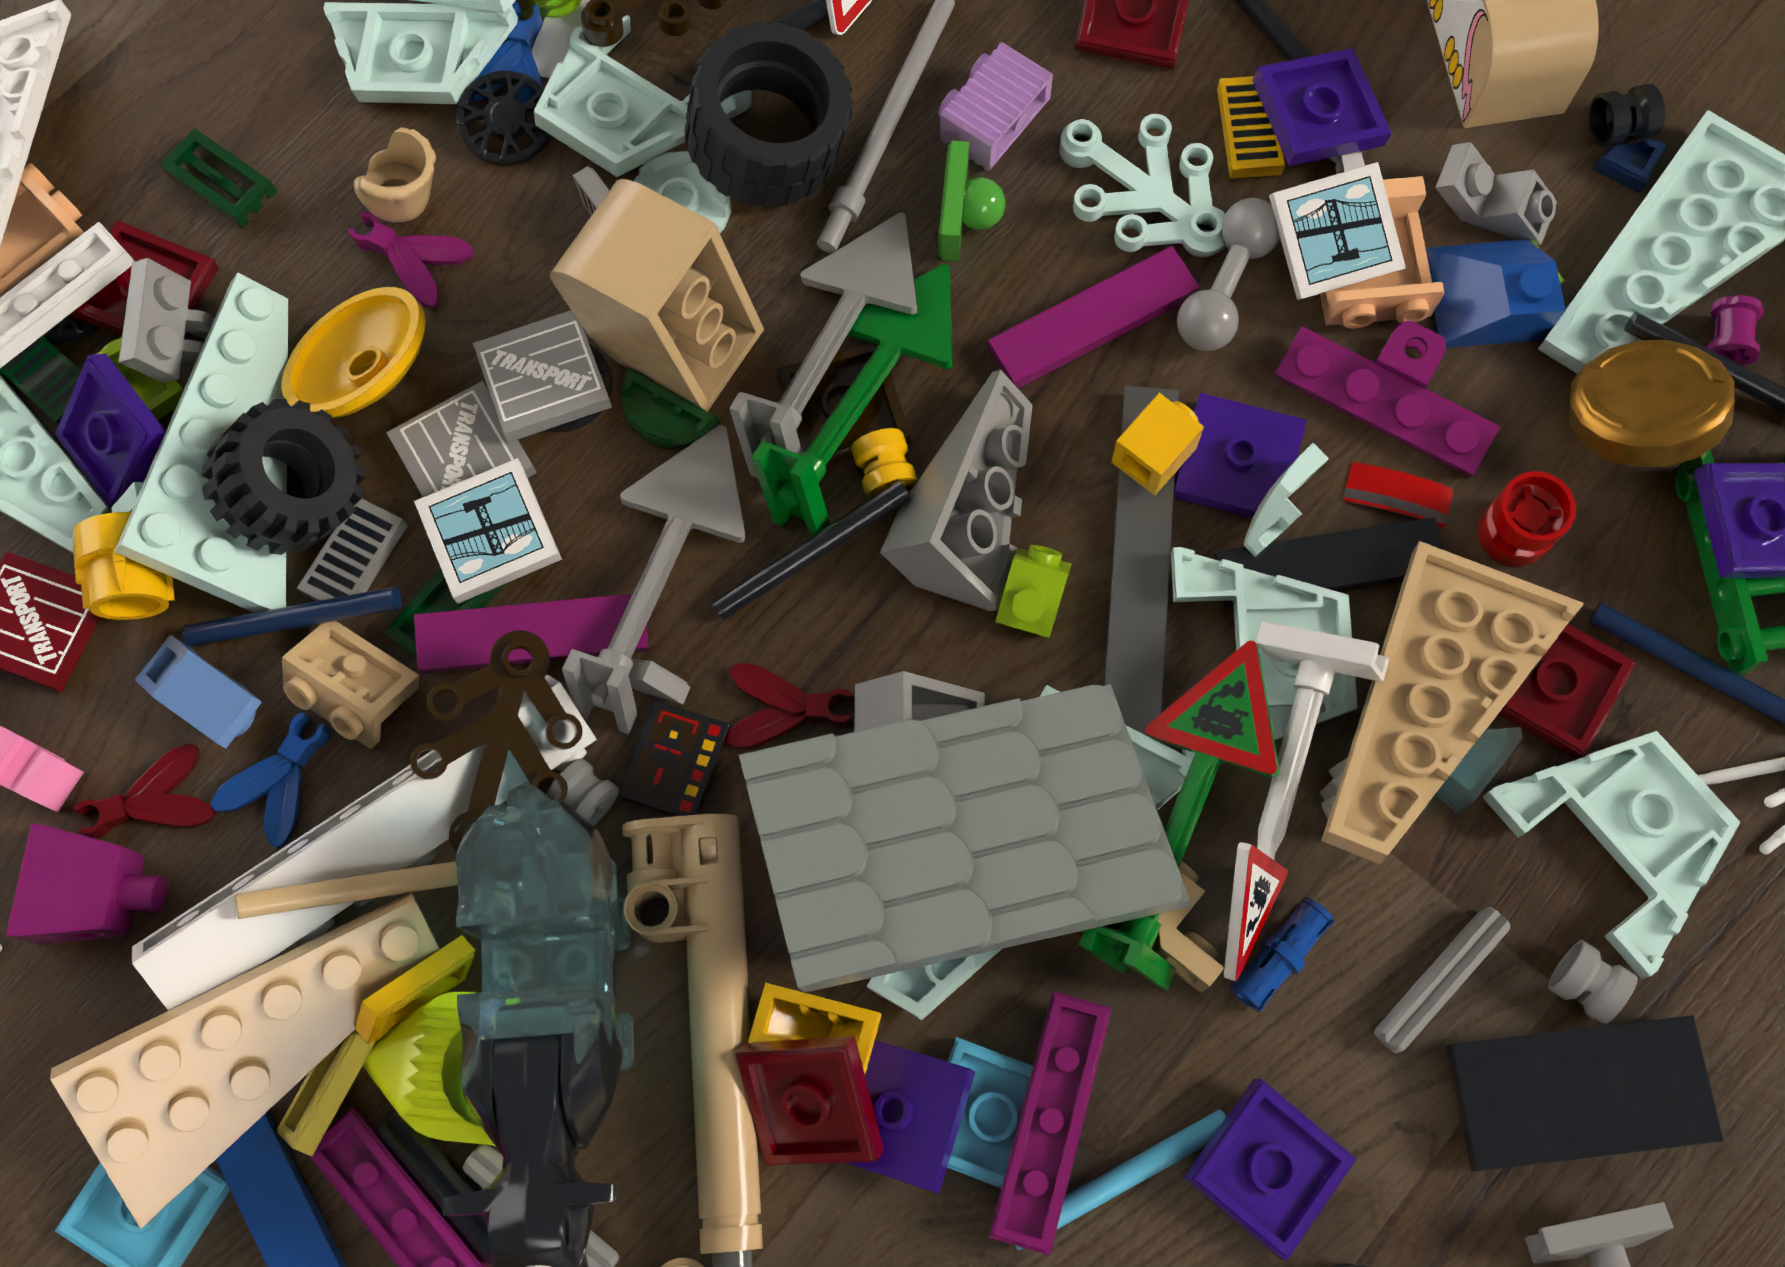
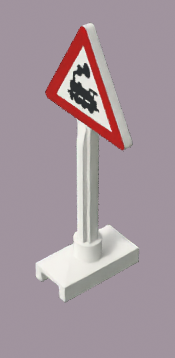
M1261 621L1255 643L1268 658L1299 665L1294 682L1297 693L1278 757L1280 773L1276 778H1272L1259 824L1258 846L1256 848L1251 844L1240 842L1237 847L1224 978L1233 981L1238 980L1287 878L1288 870L1277 863L1274 858L1285 836L1323 696H1329L1335 673L1383 682L1389 659L1387 656L1377 655L1380 647L1377 643Z

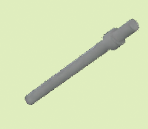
M954 0L934 1L845 185L837 188L828 208L831 214L817 241V246L827 253L835 252L849 223L857 221L866 202L863 194L955 6Z

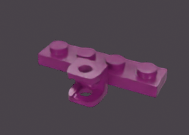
M1410 320L1401 323L1394 330L1376 363L1301 326L1274 378L1469 478L1474 475L1501 427L1426 389L1442 360L1446 343L1443 336ZM1404 349H1415L1419 353L1420 358L1412 359L1408 357Z

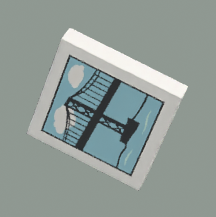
M1378 162L1269 195L1297 300L1406 268Z
M519 458L414 501L452 597L458 604L562 560Z

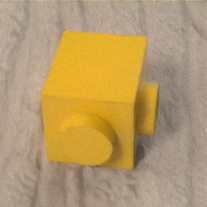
M1158 393L1116 440L1111 463L1155 496L1197 449L1204 426L1198 422L1197 416L1188 406L1179 401L1171 402L1161 393Z

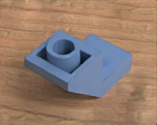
M172 635L167 638L135 679L154 699L225 749L235 737L242 735L248 730L255 718L256 709L262 703L242 684L206 662L193 649Z

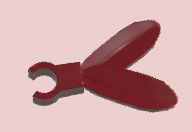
M739 663L730 669L731 677L740 690L770 706L747 716L733 726L726 737V743L731 748L751 749L763 745L802 724L806 718L812 722H830L832 725L840 728L853 724V720L848 713L844 716H835L831 713L832 706L837 701L846 700L852 703L855 700L853 694L846 689H835L829 693H806L805 695L791 683L758 665Z
M190 743L169 750L132 785L125 797L118 794L98 801L91 799L83 800L76 804L73 810L85 817L92 811H99L97 823L89 828L81 827L78 832L90 838H100L106 835L111 828L133 821V818L148 823L180 828H195L212 821L215 817V811L201 799L169 794L195 768L199 758V748Z

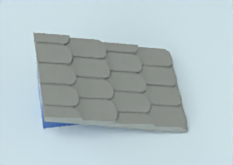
M1111 684L1105 686L1089 685L1024 701L1017 698L926 720H905L836 737L832 733L739 755L788 952L791 957L796 984L804 993L1192 906Z

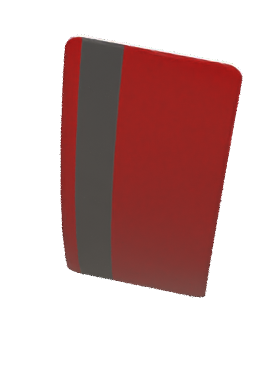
M1353 462L1350 467L1343 500L1400 513L1417 519L1435 517L1437 525L1444 528L1449 514L1453 490L1445 485L1412 474Z

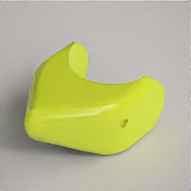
M449 992L438 995L417 1008L388 1034L375 1042L363 1067L401 1118L416 1132L426 1137L443 1141L495 1146L471 1113L464 1099L461 1086L462 1032L460 1020L461 1018L468 1019L470 1027L476 1037H478L486 1028L498 1022L502 1010L538 1004L539 1002L522 997L476 992Z

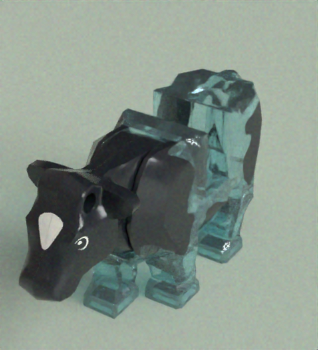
M525 782L509 791L506 804L490 805L461 840L456 853L459 892L456 927L481 940L482 993L457 995V1010L462 1032L461 1084L471 1113L498 1151L503 1154V1165L501 1172L484 1189L442 1199L443 1216H484L488 1229L489 1249L493 1267H588L586 1249L592 1225L595 1204L616 1202L618 1185L584 1181L575 1169V1157L580 1152V1149L588 1147L610 1108L619 1071L630 1070L634 1064L633 1016L628 1012L615 1013V951L626 950L631 945V931L624 914L626 896L620 894L617 887V863L610 858L605 843L597 829L564 801L550 800L537 787Z

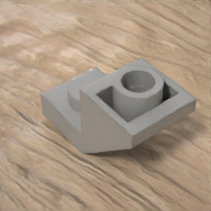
M1471 142L1452 145L1435 187L1461 221L1513 240H1533L1536 245H1542L1549 223L1554 218L1556 211V199L1534 169L1495 175Z

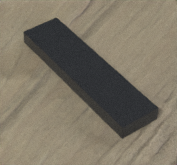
M1432 517L1271 542L1256 557L1246 547L1220 550L1215 552L1213 559L1222 561V559L1242 564L1243 568L1273 577L1281 575L1341 592L1403 582L1412 552L1419 541L1442 550L1444 548L1436 518ZM1223 601L1225 610L1233 609V601Z

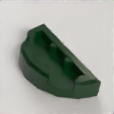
M628 368L621 384L622 410L631 430L646 443L666 450L685 449L721 425L719 418Z

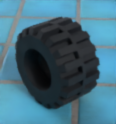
M274 399L268 406L261 402L252 406L246 413L243 412L210 447L206 454L210 458L202 466L201 476L209 479L202 487L205 500H214L216 504L210 510L216 522L224 518L230 525L225 532L236 539L240 535L248 538L246 546L257 551L264 545H268L270 554L282 555L290 548L293 553L306 550L312 544L316 545L352 515L356 510L354 505L362 499L364 489L358 484L365 479V467L356 465L355 460L361 456L357 444L349 445L345 438L350 434L342 424L336 428L329 422L332 415L326 413L323 409L315 414L310 411V403L299 400L290 407L286 399ZM262 457L275 458L290 466L297 473L303 484L305 499L290 496L278 489L268 478L263 466Z

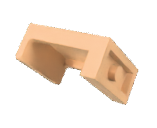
M32 163L24 168L0 246V297L84 233L75 223L83 215L59 190L52 196L48 194L54 189V186Z
M1423 176L1383 180L1406 268L1321 293L1325 326L1344 325L1346 328L1355 329L1368 326L1376 321L1397 320L1399 323L1410 320L1416 323L1431 317L1445 293L1442 282L1432 283L1418 213L1426 197Z

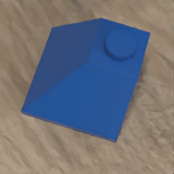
M1529 239L1425 248L1432 283H1443L1445 294L1432 314L1435 333L1443 336L1445 339V348L1545 340L1566 311L1556 261Z

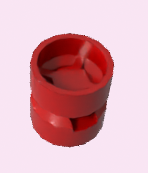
M1531 471L1519 474L1508 482L1498 497L1483 513L1478 524V537L1482 548L1493 560L1505 566L1523 567L1534 564L1553 547L1554 543L1573 524L1576 518V502L1572 491L1561 479L1549 473Z

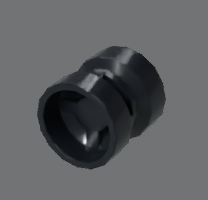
M1648 83L1633 86L1626 94H1621L1618 91L1597 94L1591 102L1589 112L1592 135L1600 146L1605 147L1620 144L1628 136H1633L1635 139H1644L1658 135L1664 126L1665 105L1659 89L1654 84Z

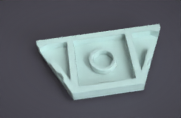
M325 2L323 8L336 37L334 41L339 56L345 64V73L351 91L359 102L457 104L464 91L475 81L517 25L518 16L512 5L504 13L443 4Z

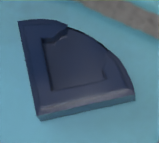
M1642 139L1641 142L1623 145L1616 144L1606 150L1593 170L1641 193L1669 144L1654 139Z

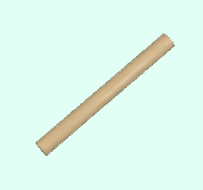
M486 856V859H487V862H488V866H489V875H490L489 880H491V879H492L491 864H490L489 857ZM453 861L235 894L238 919L459 885L457 863Z

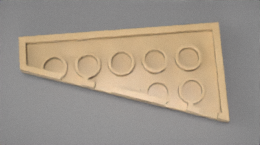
M1419 541L1412 552L1380 653L1381 656H1387L1389 659L1383 682L1375 680L1371 682L1321 841L1381 864L1584 603Z
M407 893L51 1068V1082L140 1229L355 1030L363 1000L440 950L413 893Z

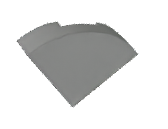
M631 658L633 666L629 673V678L633 689L661 700L684 704L690 690V686L687 685L688 682L653 661Z

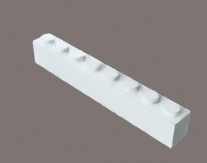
M546 675V681L565 712L574 715L581 722L583 733L580 741L574 747L567 750L553 748L545 737L547 724L525 692L518 717L551 770L556 768L557 771H562L574 761L583 758L587 754L585 747L597 739L562 684ZM558 721L554 724L552 733L557 741L568 743L573 739L575 730L571 723ZM485 743L448 764L446 771L440 777L433 780H425L418 777L413 772L410 764L132 946V964L169 1011L281 956L280 952L299 939L303 943H307L318 938L334 924L335 920L332 917L353 903L356 907H361L376 898L238 919L235 894L425 866L438 854L436 847L449 839V829L453 821L468 810ZM434 750L417 760L419 769L426 773L437 771L442 764L441 756ZM510 750L508 751L494 808L505 801L508 804H514L530 795L531 784ZM474 823L467 824L462 831V838L466 835V833L470 830Z

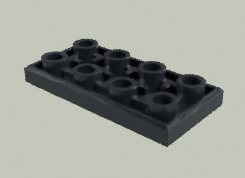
M1694 1015L1446 1046L1471 1171L1724 1141Z

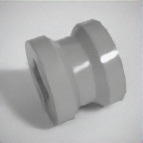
M583 758L571 763L560 774L566 780L568 786L564 802L574 808L590 824L596 825L615 802L619 794V788L609 780H599L594 775L593 766ZM556 781L549 788L545 801H554L559 796L560 787ZM561 804L552 807L555 811H565ZM567 813L571 817V823L575 825V828L581 833L586 832V830L569 813Z

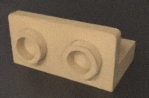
M337 621L322 623L282 657L283 689L289 700L300 709H310L330 722L336 732L349 740L356 739L370 749L380 742L381 723L419 688V674Z

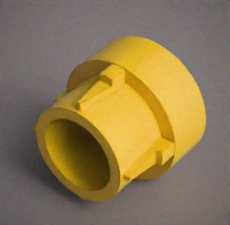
M131 512L96 515L79 522L73 528L76 583L81 584L83 609H89L91 613L102 618L114 620L148 618L164 612L169 607V601L175 600L173 577L114 552Z

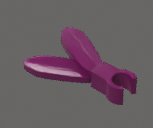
M360 212L366 227H374L369 234L359 235L355 233L353 228L348 229L357 247L364 250L372 249L389 258L406 290L421 305L429 308L437 305L439 295L437 285L424 264L458 265L468 261L474 255L472 246L456 237L435 235L398 237L395 231L381 224L377 217L370 212Z

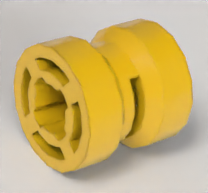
M894 428L880 429L861 436L852 444L851 451L855 464L864 471L865 476L862 480V486L867 500L897 480L902 482L908 493L911 492L918 482L914 466L906 462L905 454L908 448L901 430Z

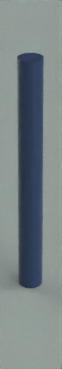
M397 587L200 622L185 625L183 628V639L187 646L194 647L398 610L402 606V597Z
M1601 602L1591 614L1589 622L1785 726V699Z

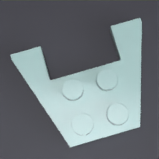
M628 15L622 18L624 31L622 38L616 44L608 47H598L590 44L583 36L582 24L580 27L576 26L569 39L570 48L562 64L557 63L534 109L535 125L616 177L686 142L684 130L690 97L689 94L683 101H679L607 56L631 32L630 17ZM747 90L736 93L720 103L729 119L747 111L751 107L752 92Z
M1174 547L1171 551L1173 602L1233 601L1236 651L1247 641H1256L1261 621L1352 638L1349 595L1281 575L1276 577L1243 568L1242 564L1225 559L1218 561L1194 554V550L1183 547ZM1259 648L1274 740L1284 737L1297 693L1294 682L1299 665L1271 660ZM1335 673L1329 696H1323L1316 725L1357 709L1355 676ZM1182 749L1183 755L1193 759V752Z
M1657 731L1588 754L1572 762L1536 772L1520 780L1501 784L1482 796L1518 838L1527 833L1562 803H1565L1648 896V900L1604 936L1641 979L1651 977L1660 968L1664 960L1662 958L1663 953L1672 937L1679 934L1689 916L1686 912L1700 887L1708 882L1740 824V821Z

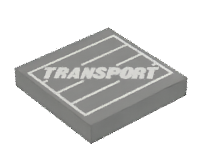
M572 310L473 343L501 428L508 443L612 407L584 329Z
M483 380L386 432L423 497L516 458H519L527 478L537 473L519 441L507 442L491 395Z

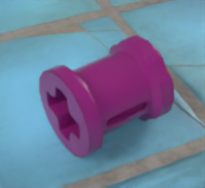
M1745 295L1725 296L1715 300L1711 305L1710 312L1715 321L1714 341H1711L1707 348L1742 366L1756 362L1760 357V345L1755 341L1756 322L1763 317L1764 309L1761 301Z

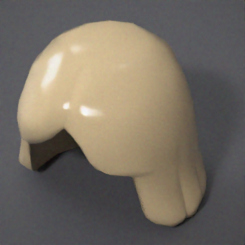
M403 127L397 129L390 137L388 148L375 153L371 157L367 174L359 176L354 180V190L357 197L375 217L392 223L406 222L415 219L424 211L431 193L434 164L436 161L435 151L431 148L427 138L414 129L409 130Z

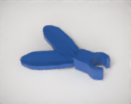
M515 1L512 6L518 16L517 25L508 35V41L499 47L476 79L491 72L508 70L523 73L536 80L543 87L537 65L531 53L535 35L543 26V19L536 4L532 6L534 13L530 19L525 21L519 20L523 15L519 4ZM504 82L491 85L493 93ZM525 86L517 96L520 103L524 104L536 93ZM477 94L472 102H478L485 98Z
M304 712L297 714L290 722L289 733L277 751L279 754L264 759L230 778L220 786L211 801V806L215 811L232 812L248 806L268 793L264 815V831L268 842L276 848L283 847L296 828L302 781L300 766L304 767L316 749L327 743L331 734V728L321 724L317 725L315 735L305 740L303 730L308 723L312 722V718Z

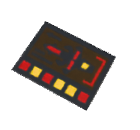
M654 700L618 796L637 805L674 817L697 815L730 724Z

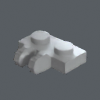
M149 258L132 263L119 363L162 383L179 379L181 362L194 367L204 343L184 340V334L186 332L191 333L192 336H197V338H207L215 318L205 311L188 309L190 280Z

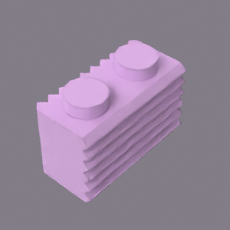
M1000 42L997 49L993 50L991 56L984 53L977 59L971 69L966 85L962 86L960 92L953 89L942 101L938 111V116L940 117V139L944 144H951V140L970 142L969 160H974L977 165H982L985 171L991 170L1049 101L1053 74L1005 43Z

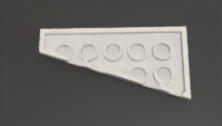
M62 0L52 1L0 21V246L71 18V13Z

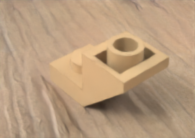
M1181 861L1179 872L1192 906L1160 914L1158 922L1161 923V927L1154 942L1153 951L1176 968L1175 973L1202 993L1213 984L1224 967L1214 960L1218 952L1204 938L1192 931H1188L1186 935H1183L1176 929L1205 892L1196 884L1199 879L1198 875Z

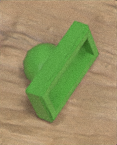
M951 140V144H948L938 241V257H941V261L959 262L963 224L975 230L990 229L1000 221L1006 208L1003 190L994 180L978 177L970 178L967 181L970 142Z

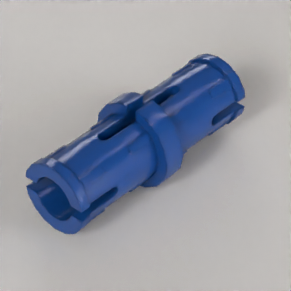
M1304 897L1283 926L1274 935L1267 934L1261 941L1260 947L1262 950L1240 975L1238 980L1230 986L1233 994L1249 1008L1260 1013L1290 974L1298 975L1305 967L1304 957L1328 928L1335 923V920L1332 919L1333 916L1315 900Z

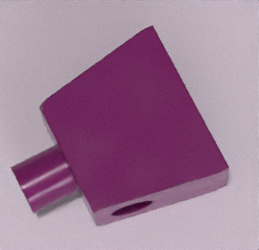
M31 823L6 936L33 944H53L125 937L130 931L134 911L159 912L163 908L167 896L166 880L164 877L141 875L144 864L143 855L128 848L46 825Z

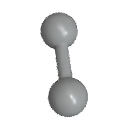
M1246 198L1236 202L1228 209L1222 221L1221 235L1229 252L1211 290H1201L1190 295L1179 309L1177 315L1179 334L1186 344L1196 350L1215 351L1224 347L1233 339L1238 329L1239 315L1235 304L1230 298L1249 259H1257L1267 255L1276 247L1280 240L1272 205L1263 199Z

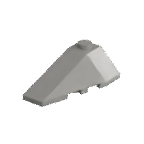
M1002 370L991 373L909 493L911 499L900 506L880 552L914 586L987 611L999 609L1012 560L1017 552V547L1009 544L1012 518L1021 516L1022 499L1015 496L1017 470L1026 465L1032 415V404Z

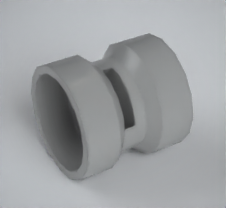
M1580 940L1570 948L1555 968L1549 980L1548 989L1564 1000L1576 999L1583 1005L1587 1016L1601 1025H1606L1626 1005L1637 985L1638 977L1621 965L1610 966L1603 962L1599 950L1584 940Z

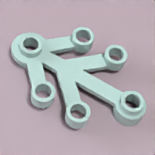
M1150 114L1142 120L1138 140L1141 146L1145 148L1148 175L1104 144L1100 130L1091 121L1079 119L1068 124L1063 129L1059 153L1066 164L1074 168H1085L1094 164L1130 190L1127 192L1105 193L1097 185L1086 184L1076 191L1074 197L1073 211L1083 221L1092 222L1098 220L1101 216L1129 214L1118 220L1115 229L1114 240L1121 250L1134 252L1143 246L1182 243L1190 254L1197 257H1209L1226 247L1221 235L1222 221L1225 213L1212 205L1208 174L1213 162V153L1209 147L1201 143H1193L1186 146L1182 152L1179 169L1181 174L1188 178L1189 205L1173 193L1167 151L1172 126L1167 117L1161 114ZM1152 128L1158 129L1163 135L1152 136L1148 134L1147 130ZM1074 137H1085L1089 140L1086 142H1079L1075 140ZM1199 158L1204 162V165L1194 166L1189 163L1188 159ZM1084 199H1093L1098 203V205L1095 207H1086L1081 203V201ZM1161 212L1172 222L1147 224L1142 217L1134 215V213ZM1197 225H1207L1214 230L1204 232ZM1134 229L1140 235L1135 238H1129L1122 231Z

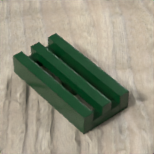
M195 128L159 164L167 176L242 229L250 222L246 216L251 210L257 214L264 207L260 201L265 196L271 199L277 193L269 179ZM196 148L200 149L252 186L251 189L246 192L192 153ZM185 163L238 200L236 205L232 204L179 166Z

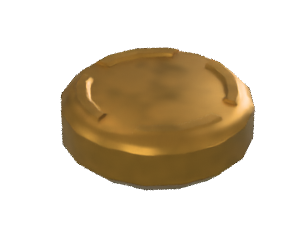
M1639 340L1613 347L1583 365L1571 382L1569 424L1579 442L1601 458L1628 466L1665 467L1695 459L1719 444L1733 422V378L1721 361L1691 345L1669 340Z

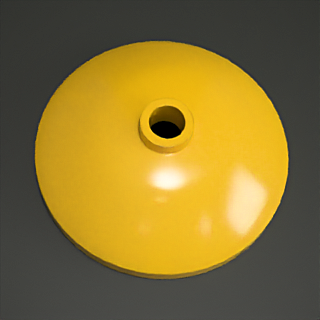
M381 287L355 295L333 308L307 331L292 351L282 376L281 388L284 399L287 400L291 407L299 400L310 403V411L315 414L323 409V411L332 415L331 418H339L355 413L383 398L402 380L420 351L426 323L425 313L421 304L411 293L404 289Z

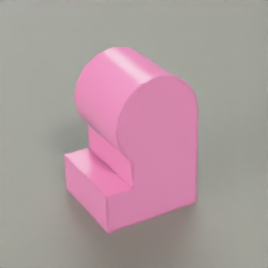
M0 726V785L58 812L84 771L65 762V759L34 742Z

